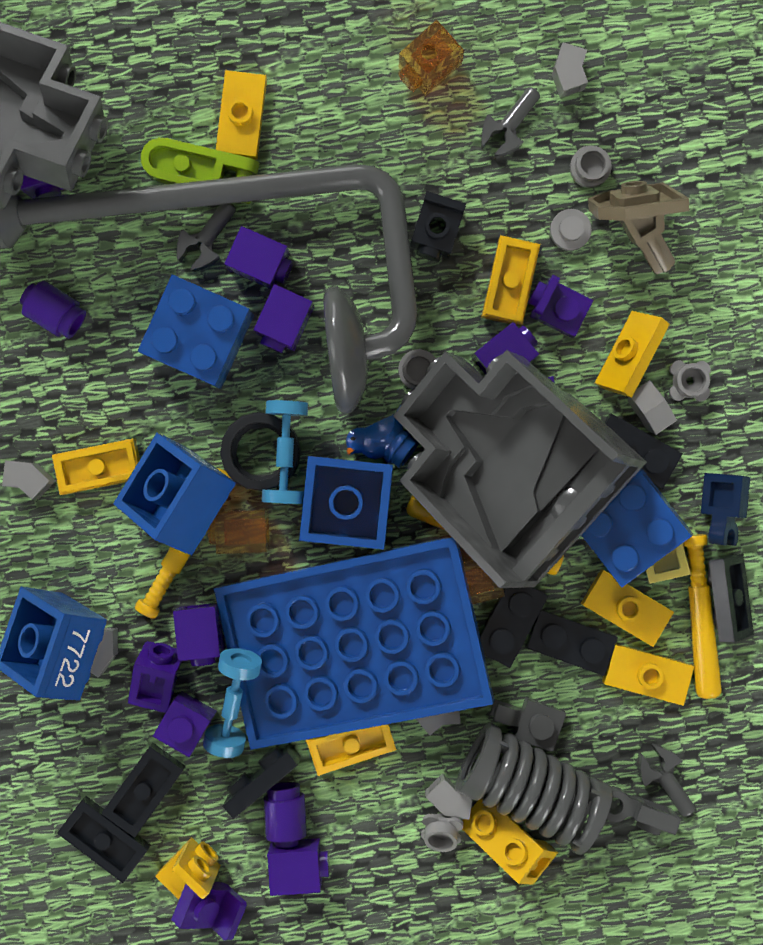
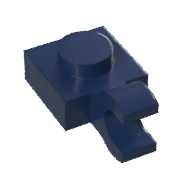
M704 473L701 514L712 515L708 535L709 544L737 545L738 527L735 517L747 518L751 477Z

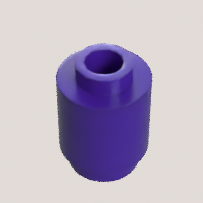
M45 280L37 285L34 283L30 284L20 298V304L23 305L22 315L57 337L61 335L68 339L73 337L82 326L86 317V311L80 308L79 301Z
M297 782L276 783L267 791V795L263 798L266 839L274 842L275 847L278 848L295 847L299 845L300 839L307 836L305 794L300 792V784Z

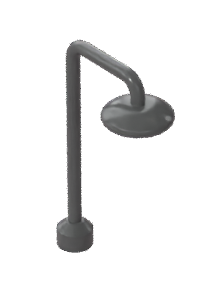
M353 164L22 200L16 194L15 196L11 195L4 210L0 209L1 250L13 248L27 225L367 190L378 198L380 204L392 318L389 326L382 332L364 335L361 316L348 294L338 286H330L325 290L323 304L334 401L338 411L344 414L351 413L360 402L367 383V360L379 359L396 353L408 343L416 328L417 304L405 201L397 182L389 173L373 165Z

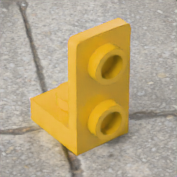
M482 799L478 800L471 808L470 819L462 820V830L518 884L534 885L559 853L546 841L531 837L509 815L498 813L497 805L492 808L484 806Z
M191 837L157 872L155 877L178 900L185 884L201 899H204L210 893L221 865L217 862L219 859L217 853L210 845L205 842L198 844Z

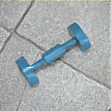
M268 400L266 401L265 414L282 415L281 437H277L276 467H280L279 490L262 489V502L303 504L304 491L288 490V467L293 468L294 438H290L291 416H308V403Z
M231 648L222 651L220 654L218 670L233 680L232 685L226 688L221 714L225 718L224 724L210 726L205 731L203 747L214 756L233 758L241 755L244 751L246 735L242 730L232 726L233 720L238 718L243 694V690L240 688L241 680H252L260 674L262 659L252 651Z

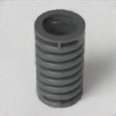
M491 722L486 723L476 736L462 763L455 786L456 791L475 801L482 799L484 806L488 808L497 805V811L501 815H508L511 812L512 820L517 823H522L525 820V826L528 829L537 830L539 828L540 835L545 838H551L554 835L555 842L560 846H567L570 843L571 850L578 855L586 853L598 838L608 817L613 797L612 788L609 784L597 778H589L586 772L574 770L571 764L561 763L557 757L546 755L544 750L540 748H532L527 741H518L512 733L502 734L499 726ZM480 752L476 763L474 764L472 770L470 771V769H471V767H472V765H473V762H474L476 756H477L478 753ZM501 753L504 754V755L502 756V758L500 759V761L498 762L499 757H500V754H501ZM590 811L587 823L581 834L584 821L587 817L588 812Z

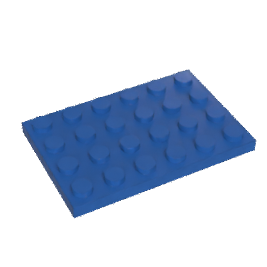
M451 536L214 588L227 649H246L256 653L262 659L259 676L252 680H241L240 688L243 690L240 707L250 750L482 707L494 703L460 547Z

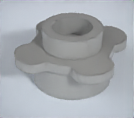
M678 360L671 364L669 371L673 375V386L669 389V395L673 400L681 401L684 398H695L697 401H704L710 396V389L708 387L710 385L709 374L711 368L707 362L698 361L697 363L685 364L683 361ZM691 377L693 384H687L686 379Z
M442 813L427 814L423 817L422 823L425 825V829L421 831V837L428 848L438 852H449L455 849L457 844L461 842V835L459 834V831L463 829V821L461 819L444 816Z

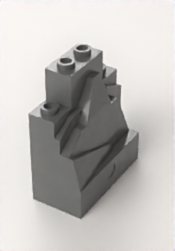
M0 22V209L4 210L11 195L15 196L19 192L23 182V175L72 192L78 178H83L89 170L91 152L96 142L101 143L105 138L108 129V118L104 116L101 96L73 87L76 80V68L72 65L68 45Z
M508 350L491 361L486 369L485 377L464 358L445 351L442 356L437 357L431 362L427 368L426 376L416 388L410 390L404 396L401 407L394 414L395 419L425 448L423 452L418 453L410 460L407 466L408 471L399 481L499 588L535 587L647 463L634 449L574 396L562 391L525 357Z

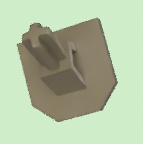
M630 181L622 183L621 189L604 191L588 198L589 212L597 219L620 221L630 241L642 251L653 273L660 274L671 269L675 264V259L661 234L665 231L664 215L689 211V198L664 182L647 185L646 181Z

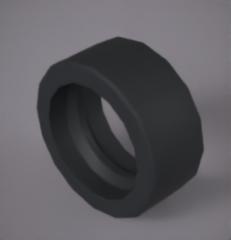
M256 412L240 417L229 426L222 438L220 455L224 470L234 482L246 489L262 491V489L279 487L280 468L266 476L250 474L239 463L237 456L238 443L244 434L259 427L271 429L281 437L282 419L272 414ZM291 426L290 438H294L293 468L288 467V480L292 478L299 466L301 454L298 436Z

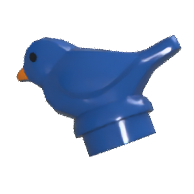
M394 414L370 426L352 429L346 437L347 455L362 453L367 458L373 460L384 458L386 463H393L398 468H401L408 461L419 444L408 431L403 430V426L395 419Z

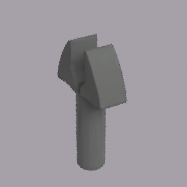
M528 87L504 119L495 121L489 114L486 116L481 133V149L485 147L493 134H500L502 131H505V143L497 150L494 158L509 155L522 146L524 141L516 136V129L540 99V94L535 88Z
M232 203L219 205L200 233L189 235L182 229L177 242V260L181 263L189 249L202 244L200 246L201 255L191 266V271H200L215 264L220 259V256L213 252V242L236 212L235 206Z
M652 743L656 752L661 756L662 771L651 768L645 757L639 752L638 773L644 786L649 785L652 781L659 782L680 814L684 817L691 815L695 811V805L673 774L674 766L683 761L671 750Z

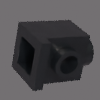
M426 191L410 247L417 249L416 254L418 256L435 262H439L441 257L449 259L466 203ZM433 221H438L444 224L445 230L437 234L431 231L429 225Z

